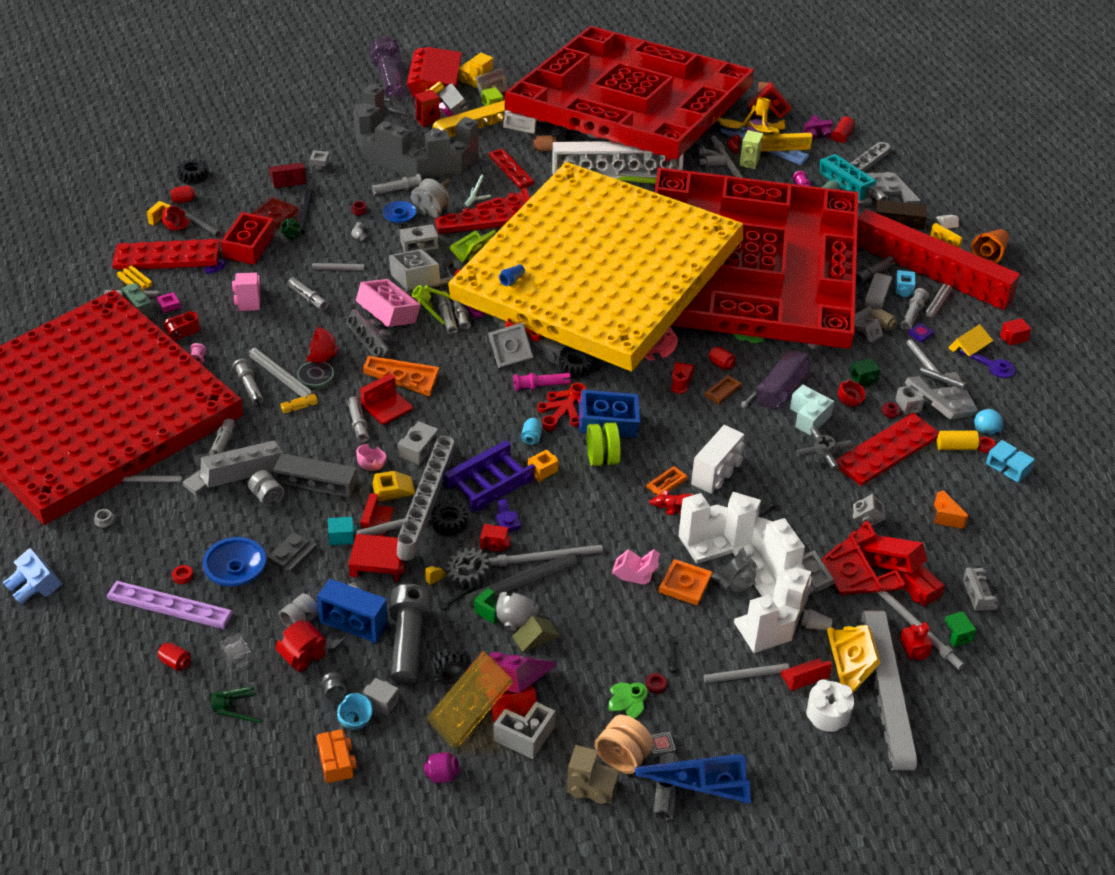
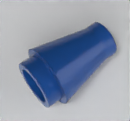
M518 264L517 266L503 269L499 274L500 282L504 286H512L525 273L524 266Z

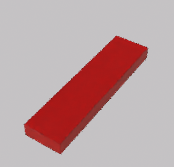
M503 149L488 153V156L520 189L534 185V180Z

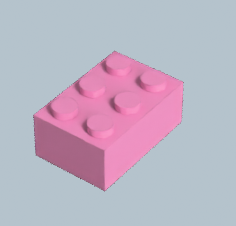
M389 279L361 282L356 301L364 309H367L387 327L416 323L421 306L420 303Z

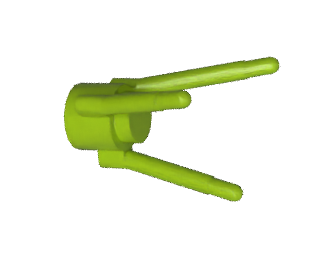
M428 285L425 287L417 286L412 293V297L418 300L439 322L445 324L444 320L432 309L434 306L428 302L431 298L429 292L451 299L450 294L433 289Z

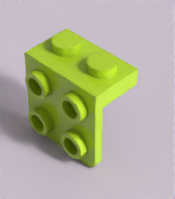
M475 230L452 244L450 250L461 262L470 261L497 232L492 230L481 237Z

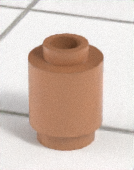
M552 135L536 136V139H533V147L537 149V152L553 151V142H556V137H552Z

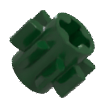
M291 217V219H286L281 223L280 230L284 234L283 237L295 239V237L300 235L302 228L297 219Z

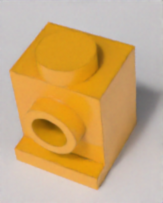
M546 449L529 458L528 466L531 464L535 465V479L540 483L543 479L558 472L559 460Z

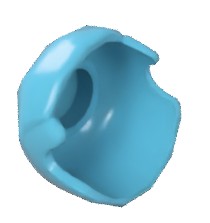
M985 409L978 412L975 416L974 426L981 433L994 435L996 432L1001 433L1003 418L999 412L993 409Z
M359 693L347 695L338 707V721L344 727L351 730L365 727L372 716V703L367 696ZM356 715L358 716L359 720L354 723V718Z

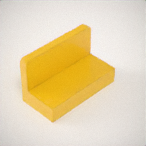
M979 324L957 338L948 348L953 352L962 348L970 357L990 344L993 339Z

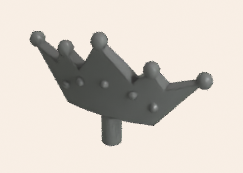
M330 634L326 638L325 656H327L328 650H336L346 637H343L341 640L337 637L333 641L332 634Z

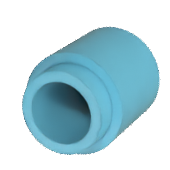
M529 418L524 423L521 434L523 443L528 445L539 443L542 424L538 419Z

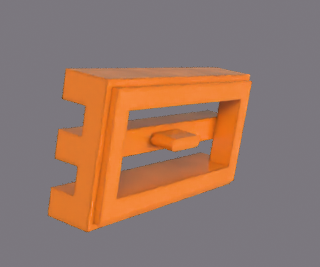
M673 466L649 482L647 488L651 489L654 494L661 495L665 490L670 492L688 480V476ZM664 479H666L663 484H661L660 486L656 487V485H657L658 483H660L661 481H663Z

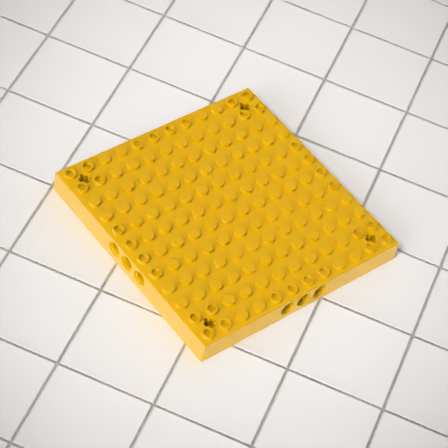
M565 162L448 283L450 297L452 300L504 321L510 318L513 324L523 323L525 328L534 331V333L541 334L544 337L632 372L743 240V223ZM518 264L523 265L525 273L512 286H504L500 282L499 274L503 269L517 266Z

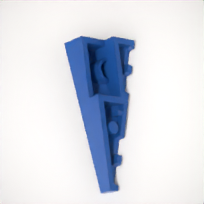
M741 754L635 767L638 777L734 799L744 803H751L750 781L747 780L746 759Z

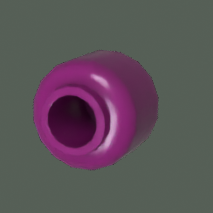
M450 752L431 754L428 762L424 763L425 776L429 777L433 783L453 781L456 775L459 774L457 757H454Z

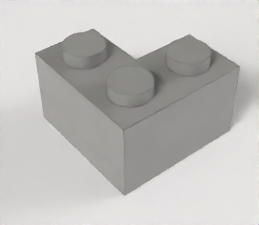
M535 702L524 718L504 709L494 723V741L534 759L555 727V710Z

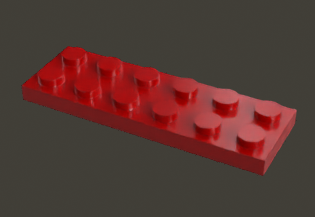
M220 239L121 243L116 245L112 268L129 269L131 265L136 269L217 266L221 243Z
M911 413L835 460L843 473L862 486L938 438L939 431L916 414Z

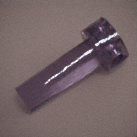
M380 36L374 39L369 46L371 61L374 66L380 68L386 95L388 97L400 96L403 93V85L397 66L401 59L399 45L392 37Z

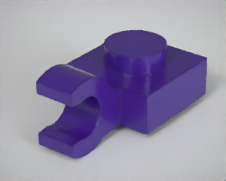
M506 499L498 500L499 507L497 508L500 513L496 515L498 526L508 527V532L521 529L516 511L509 512Z

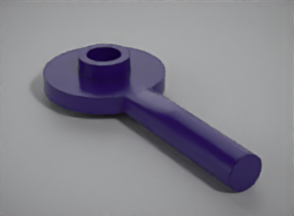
M961 348L960 353L968 356ZM978 353L970 356V358L989 366L990 372L997 377L1009 378L1015 373V367L1009 361L1003 359L992 361Z

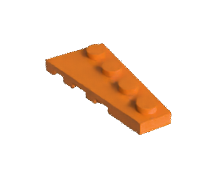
M368 356L363 366V373L380 379L391 373L395 376L396 385L429 397L440 373L439 367Z

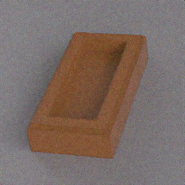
M727 375L706 391L704 396L719 405L740 389L742 383Z

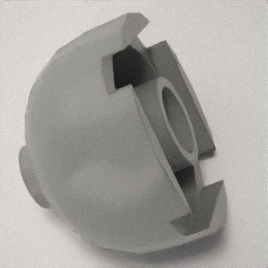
M502 592L497 601L496 611L498 619L505 624L504 627L506 629L516 631L532 615L537 616L539 605L535 607V601L517 593H513L512 596H506L507 592Z

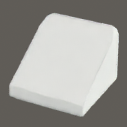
M955 215L936 217L941 226L946 229L959 227V218Z

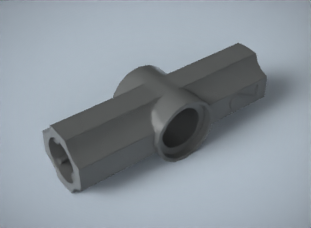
M667 752L664 755H660L659 764L679 762L680 757H677L675 753ZM657 781L653 817L658 821L667 822L673 820L677 791L676 785Z

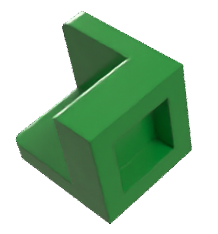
M487 588L474 600V612L492 624L499 620L496 611L497 604L494 603V591Z
M963 611L945 617V622L952 630L950 642L954 647L973 642L976 629Z

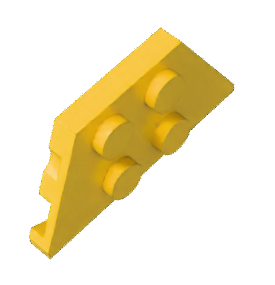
M867 625L844 627L843 630H835L833 627L828 628L827 632L840 684L849 686L853 694L881 663L872 629Z

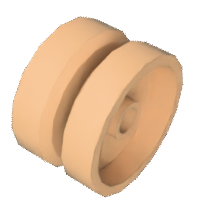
M625 715L615 716L595 740V749L598 750V755L603 762L615 769H619L623 774H633L635 767H639L654 747V741L649 731L639 721Z

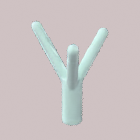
M484 175L480 176L476 187H472L471 195L463 204V207L469 208L474 201L491 197L490 195L475 196Z

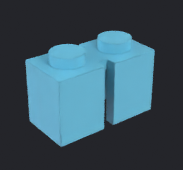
M1001 440L989 451L986 464L999 472L1010 466L1004 472V475L1019 483L1031 472L1035 459L1022 451L1016 452L1017 448Z

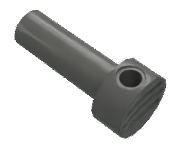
M416 584L399 585L392 590L390 596L389 615L396 621L391 679L395 683L413 684L416 682L422 624L429 621L432 614L433 594L429 589Z

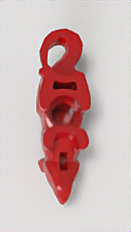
M665 490L663 494L657 495L649 503L652 506L669 509L666 511L668 515H674L677 512L681 516L683 498L693 496L694 494L670 495L669 491Z

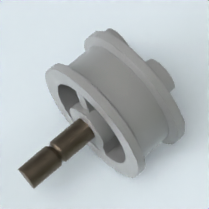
M449 178L441 184L433 179H424L419 187L412 190L410 197L419 214L438 218L442 210H446L450 206V196L446 190L452 183Z

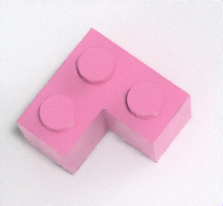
M236 273L235 281H232V290L236 294L234 295V305H238V311L260 310L261 287L259 275L257 273Z

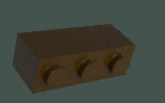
M877 200L875 213L911 228L924 229L927 219V205Z

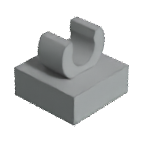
M313 150L309 159L310 165H315V169L322 170V166H326L329 160V152Z

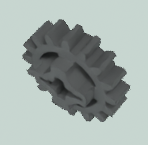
M475 547L471 551L465 548L463 553L457 551L458 555H452V561L447 562L446 572L450 582H453L455 586L461 584L462 588L468 584L472 588L473 583L480 585V580H486V574L491 573L490 568L492 566L487 553L484 554L482 549L477 552Z

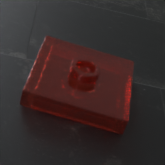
M271 197L251 214L273 218L274 227L279 229L284 220L291 219V217H294L299 212V207Z

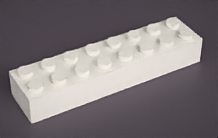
M553 142L552 171L554 175L565 162L614 179L626 176L657 178L658 167L682 170L683 154L678 159L665 161L664 155H656L647 150L642 151L639 148L625 146L619 142Z

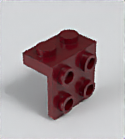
M293 163L269 167L274 188L306 184L304 164Z

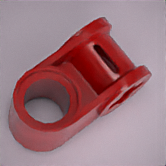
M194 311L169 318L163 324L164 329L169 332V337L173 340L195 334L201 329L198 314Z
M675 362L671 390L674 393L684 394L687 392L692 380L691 376L693 377L694 365Z

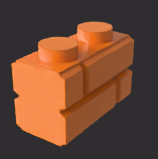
M342 729L332 731L331 733L318 734L317 743L326 783L353 778V769H357L355 756H350L349 751H352L350 737L345 738V733Z

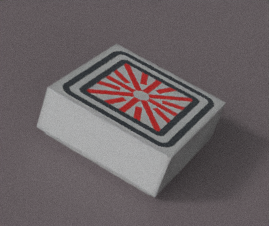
M670 732L651 735L654 741L652 749L654 758L660 757V755H664L667 752L676 753Z

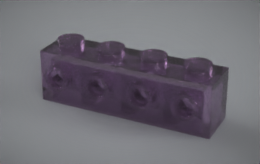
M789 350L756 388L758 405L778 409L785 402L789 394L794 391L798 383L802 381L803 377L811 369L809 353Z

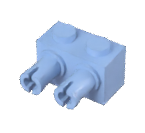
M31 548L14 561L17 571L3 582L13 592L20 584L27 580V583L13 594L21 605L36 592H40L46 597L63 584L47 563Z

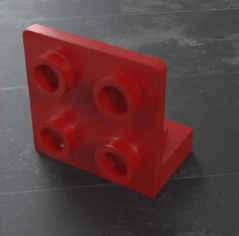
M391 373L360 388L361 406L381 425H385L413 410V406L396 392L395 376Z

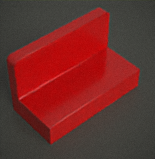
M370 493L360 521L361 529L390 522L394 508L380 506L378 504V494ZM386 531V532H382V533H378V534H374V536H384V537H385L387 531Z
M819 658L783 670L781 676L790 690L793 691L820 680L828 679L832 663L830 660L822 663Z

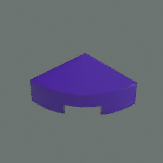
M218 260L217 266H206V274L220 271L225 267L226 261Z

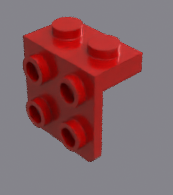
M482 683L483 690L491 700L494 722L497 721L504 709L525 717L534 703L537 702L535 689L532 685L520 693L486 687Z

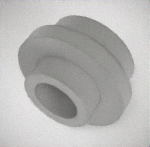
M101 509L94 516V524L100 528L109 527L115 521L114 514L108 509Z

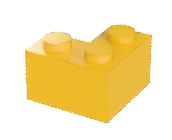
M479 53L460 67L458 80L478 88L475 77L493 71V57Z

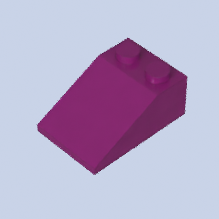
M492 652L480 661L483 686L516 693L526 689L556 666V662L521 655L501 654L500 652Z

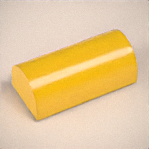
M940 431L936 442L938 450H977L979 436L978 431Z

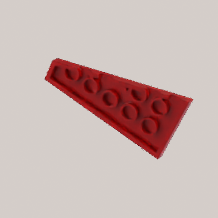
M524 188L521 189L520 193H509L506 198L498 197L477 204L476 208H465L461 213H450L436 218L435 225L438 234L502 227L521 209L530 197L527 189Z

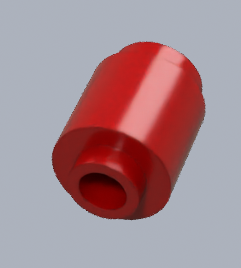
M190 185L175 187L173 190H170L172 203L193 202L192 198H195L194 188H190Z
M715 346L711 349L708 358L713 364L725 371L734 368L736 364L735 355L722 347Z
M164 643L158 650L157 656L160 661L177 671L186 669L191 663L190 652L174 643Z

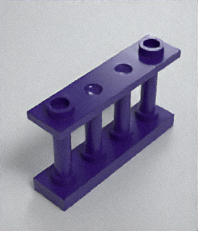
M505 440L445 472L444 486L448 490L458 487L470 498V511L473 513L477 510H483L489 503L523 484L531 483L535 478V465L531 464L526 468H522L511 458V444ZM505 462L516 473L508 477L496 464ZM489 470L500 482L492 486L480 473ZM470 478L474 479L485 490L476 494L464 482Z

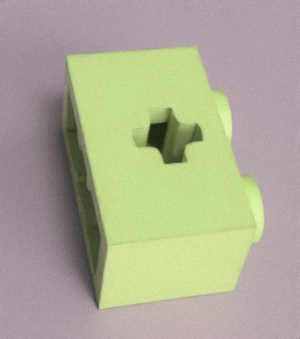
M747 130L742 142L740 166L756 168L760 159L763 133Z

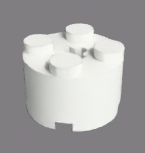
M818 681L810 691L806 710L808 719H810L815 727L823 731L834 732L846 727L850 722L854 706L852 689L847 685L833 681Z

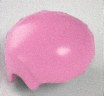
M364 444L356 450L358 465L364 470L377 471L383 468L387 462L386 453L380 450L379 447L371 449L368 444Z

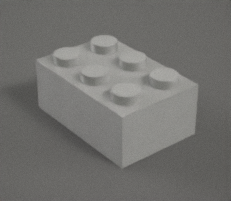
M422 249L389 255L391 275L407 291L413 292L419 285L423 287L428 285L433 288L435 285L441 284L439 264Z

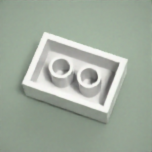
M723 425L695 456L691 484L710 494L715 489L719 490L723 480L731 476L733 468L735 466L739 467L742 463L743 457L741 454L745 446L743 442L744 434Z

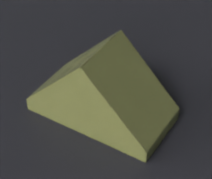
M533 615L512 636L522 653L560 637L550 620Z

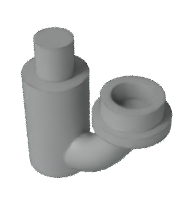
M704 146L698 148V156L702 157V159H699V165L712 167L726 164L724 154L705 149Z

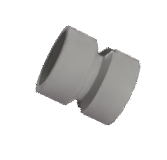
M260 470L249 479L248 488L264 506L270 507L272 506L271 502L275 501L278 503L283 499L285 494L284 488L268 471Z
M305 593L299 595L293 600L292 604H288L279 611V617L287 628L299 620L311 622L319 616L318 605L312 597Z

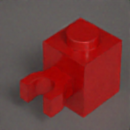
M926 622L919 626L913 624L911 627L902 629L900 643L909 660H924L930 656L933 644L928 636L930 628Z

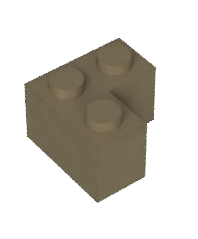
M575 745L568 766L567 793H570L575 798L586 797L593 799L599 804H611L618 784L619 769L597 764L598 750Z

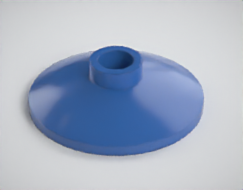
M405 201L391 202L383 208V216L391 222H407L416 215L414 205Z

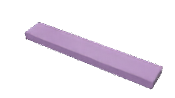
M120 581L115 582L107 595L109 600L225 629L233 615V611Z

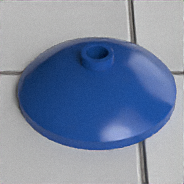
M231 537L218 541L206 551L203 557V569L206 576L214 583L222 586H241L260 576L266 566V554L262 546L256 541L244 537Z

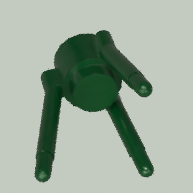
M253 686L212 693L211 708L212 710H217L218 715H227L256 723L262 722L261 719L227 710V708L232 706V699L255 696V692L247 693L254 690Z

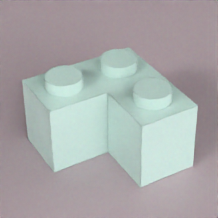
M805 385L800 386L792 394L790 409L797 412L795 427L812 435L810 431L812 427L816 426L819 428L832 416L834 401Z

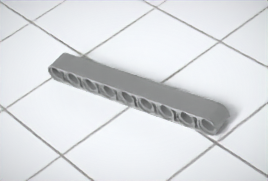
M440 436L436 440L398 535L397 557L402 560H411L415 557L442 487L444 473L448 471L453 457L454 440L449 436Z
M863 611L862 622L872 629L881 662L873 671L875 674L873 680L875 689H878L879 695L877 700L879 707L882 709L880 715L882 725H885L886 729L884 735L886 743L889 744V760L893 764L891 770H915L917 766L916 752L886 612Z

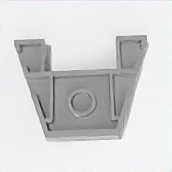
M866 173L876 180V185L881 188L885 195H902L904 203L920 204V199L895 173ZM867 190L865 199L858 200V207L872 206L873 202Z
M957 372L944 374L961 381ZM920 376L908 377L905 381L908 387L912 385L919 390L917 392L918 395L928 397L933 401L931 405L949 419L971 417L978 412L967 390L947 384L949 387L930 389Z

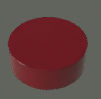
M658 673L650 674L646 678L645 686L649 692L661 694L667 689V679Z

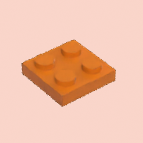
M674 559L659 587V593L698 606L711 580L712 571Z

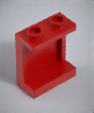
M356 534L348 564L349 576L358 577L359 571L393 574L394 581H399L400 575H404L405 563L397 557L398 538Z

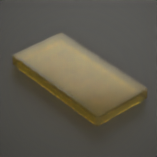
M483 651L426 719L446 742L455 749L463 742L514 680L487 652Z

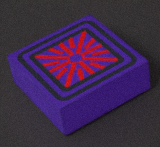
M919 323L911 328L908 334L923 343L933 336L934 331Z

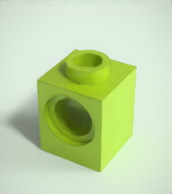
M496 87L482 90V103L484 106L503 101V96Z

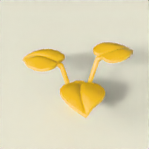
M761 97L758 98L756 106L753 105L751 112L743 123L723 118L717 120L725 127L740 129L746 125L754 111H756L757 115L762 116V125H754V129L772 134H779V130L785 129V120H780L773 124L767 122L770 100Z

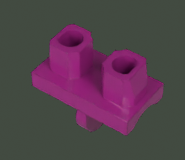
M817 115L812 116L811 120L804 124L802 133H811L812 139H817V133H821L822 138L830 137L832 120L823 121V119H818Z

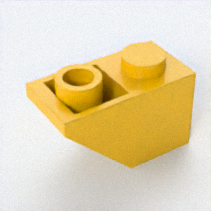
M396 471L377 473L374 476L372 485L374 493L378 494V502L415 495L411 476Z

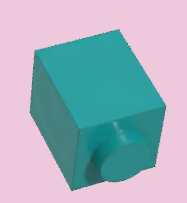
M352 517L328 518L329 545L354 544L357 525H353Z

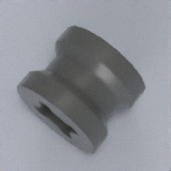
M329 673L321 680L322 687L325 689V696L329 700L346 695L347 688L343 683L344 679L341 673Z

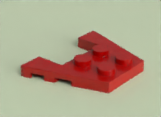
M865 521L856 532L853 531L849 538L843 543H839L821 559L834 579L833 585L840 596L905 588V583L897 569L876 577L859 546L876 539V533L868 521Z

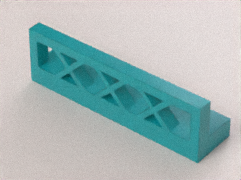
M836 154L820 159V173L830 181H837L843 190L858 192V200L865 199L866 188L876 185L874 178Z

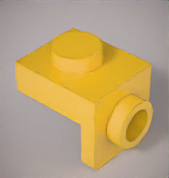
M161 201L157 202L147 211L148 223L151 225L157 224L162 219L164 209L171 205Z

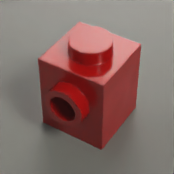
M1020 318L1004 322L1000 335L1002 340L1011 346L1027 342L1031 328Z

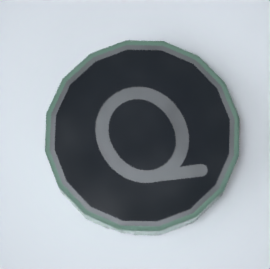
M308 362L299 368L297 378L309 389H322L333 382L334 369L326 362Z

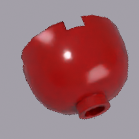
M317 327L309 348L311 352L310 355H307V362L327 363L332 356H336L338 346H335L336 340L330 331Z

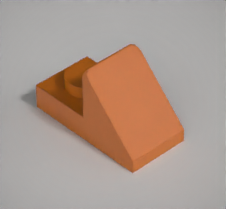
M944 490L938 492L934 503L937 510L934 523L960 529L965 528L969 515Z

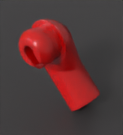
M737 134L730 138L727 143L728 148L733 154L740 152L738 145L740 144L741 137Z

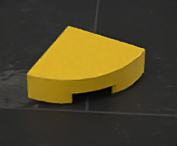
M430 566L425 569L426 582L429 585L447 576L438 567Z

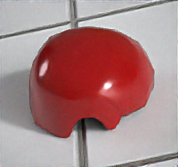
M174 205L164 209L162 220L169 230L180 231L188 226L189 219L185 217L184 210Z
M850 379L846 382L842 381L837 394L840 401L848 407L862 404L865 400L863 387Z

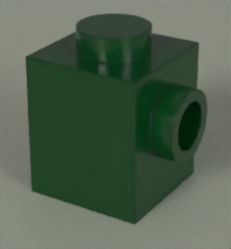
M872 358L852 363L850 376L855 382L861 386L866 384L872 385L878 382L880 367Z

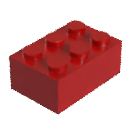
M241 212L221 240L223 258L255 265L275 236L273 218Z

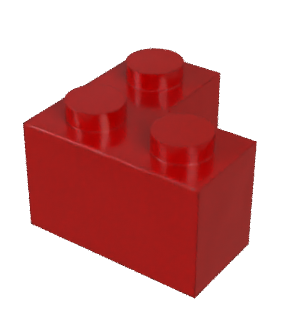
M772 82L748 101V106L752 110L753 105L756 106L759 97L769 99V108L780 119L792 109L789 101Z

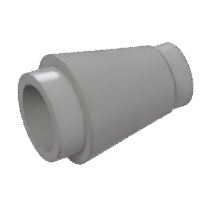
M810 608L808 610L803 609L799 625L803 626L804 629L827 630L832 626V618H828Z

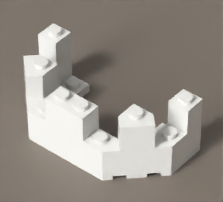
M736 492L732 493L728 508L720 505L710 507L701 493L683 498L679 538L696 564L730 553L736 556L738 551L744 547L746 555L750 556L757 565L754 585L762 597L750 600L748 614L734 620L735 625L753 653L792 641L801 613L808 600L812 578L810 576L811 571L806 570L802 565L805 546L786 519L783 518L772 522L758 517L761 500Z

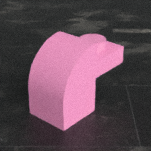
M628 549L616 559L612 573L621 580L643 585L647 584L651 580L652 573L659 566L660 553L653 549L641 558Z

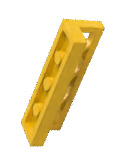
M812 134L763 135L761 152L810 150Z

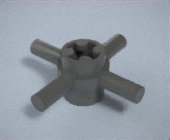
M816 426L812 427L810 431L816 441L813 447L796 450L797 457L813 455L816 461L828 463L832 471H837L839 466L833 456L836 450L852 448V440L835 442L831 436L821 435Z

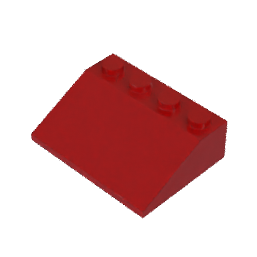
M431 47L416 49L413 53L407 81L412 96L415 97V94L425 92L426 89L429 90L438 82H441L444 88L451 83L456 88L462 53Z

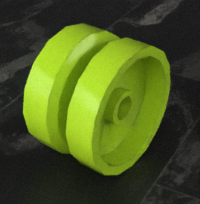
M616 422L605 423L603 431L599 424H589L587 426V450L591 466H602L604 458L608 465L619 464L620 438Z

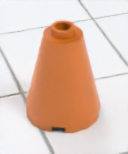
M999 229L978 235L972 241V253L997 264L1003 258L1009 242V234L1005 230Z

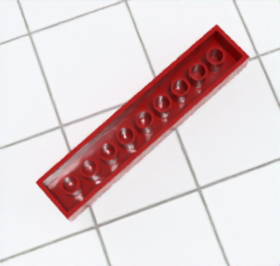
M865 209L858 216V248L867 250L885 259L891 256L894 258L892 262L895 261V263L902 267L911 269L934 281L951 285L952 288L971 295L980 301L992 304L994 307L1005 310L1013 301L1020 273L868 209Z

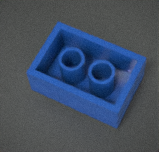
M582 390L579 401L580 433L587 434V426L589 424H599L603 431L605 423L616 422L619 436L636 438L640 424L638 394Z
M330 578L317 595L319 621L322 624L377 643L388 626L387 599L380 595H374Z

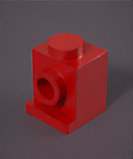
M484 524L480 537V549L483 551L490 549L493 552L510 548L511 536H508V527Z

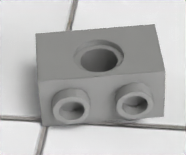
M433 224L400 229V242L404 252L419 249L423 251L438 249V235Z
M418 421L414 427L409 429L404 439L399 441L397 447L399 457L419 465L433 449L438 439V429Z

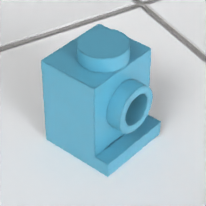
M898 270L895 280V294H900L902 297L913 296L915 272ZM901 278H910V281H901Z

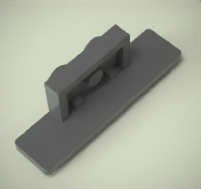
M352 309L346 321L347 326L374 357L386 358L390 351L388 346H392L395 343L394 338L390 335L391 333L382 326L379 320L364 319L357 310Z

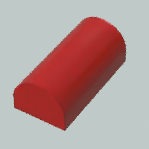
M843 117L830 135V140L845 143L855 128L854 120L851 117Z

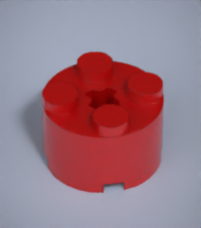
M299 620L283 632L285 637L282 641L278 639L275 647L283 659L300 673L308 668V662L313 659L318 661L325 655L326 638L308 620L306 622Z

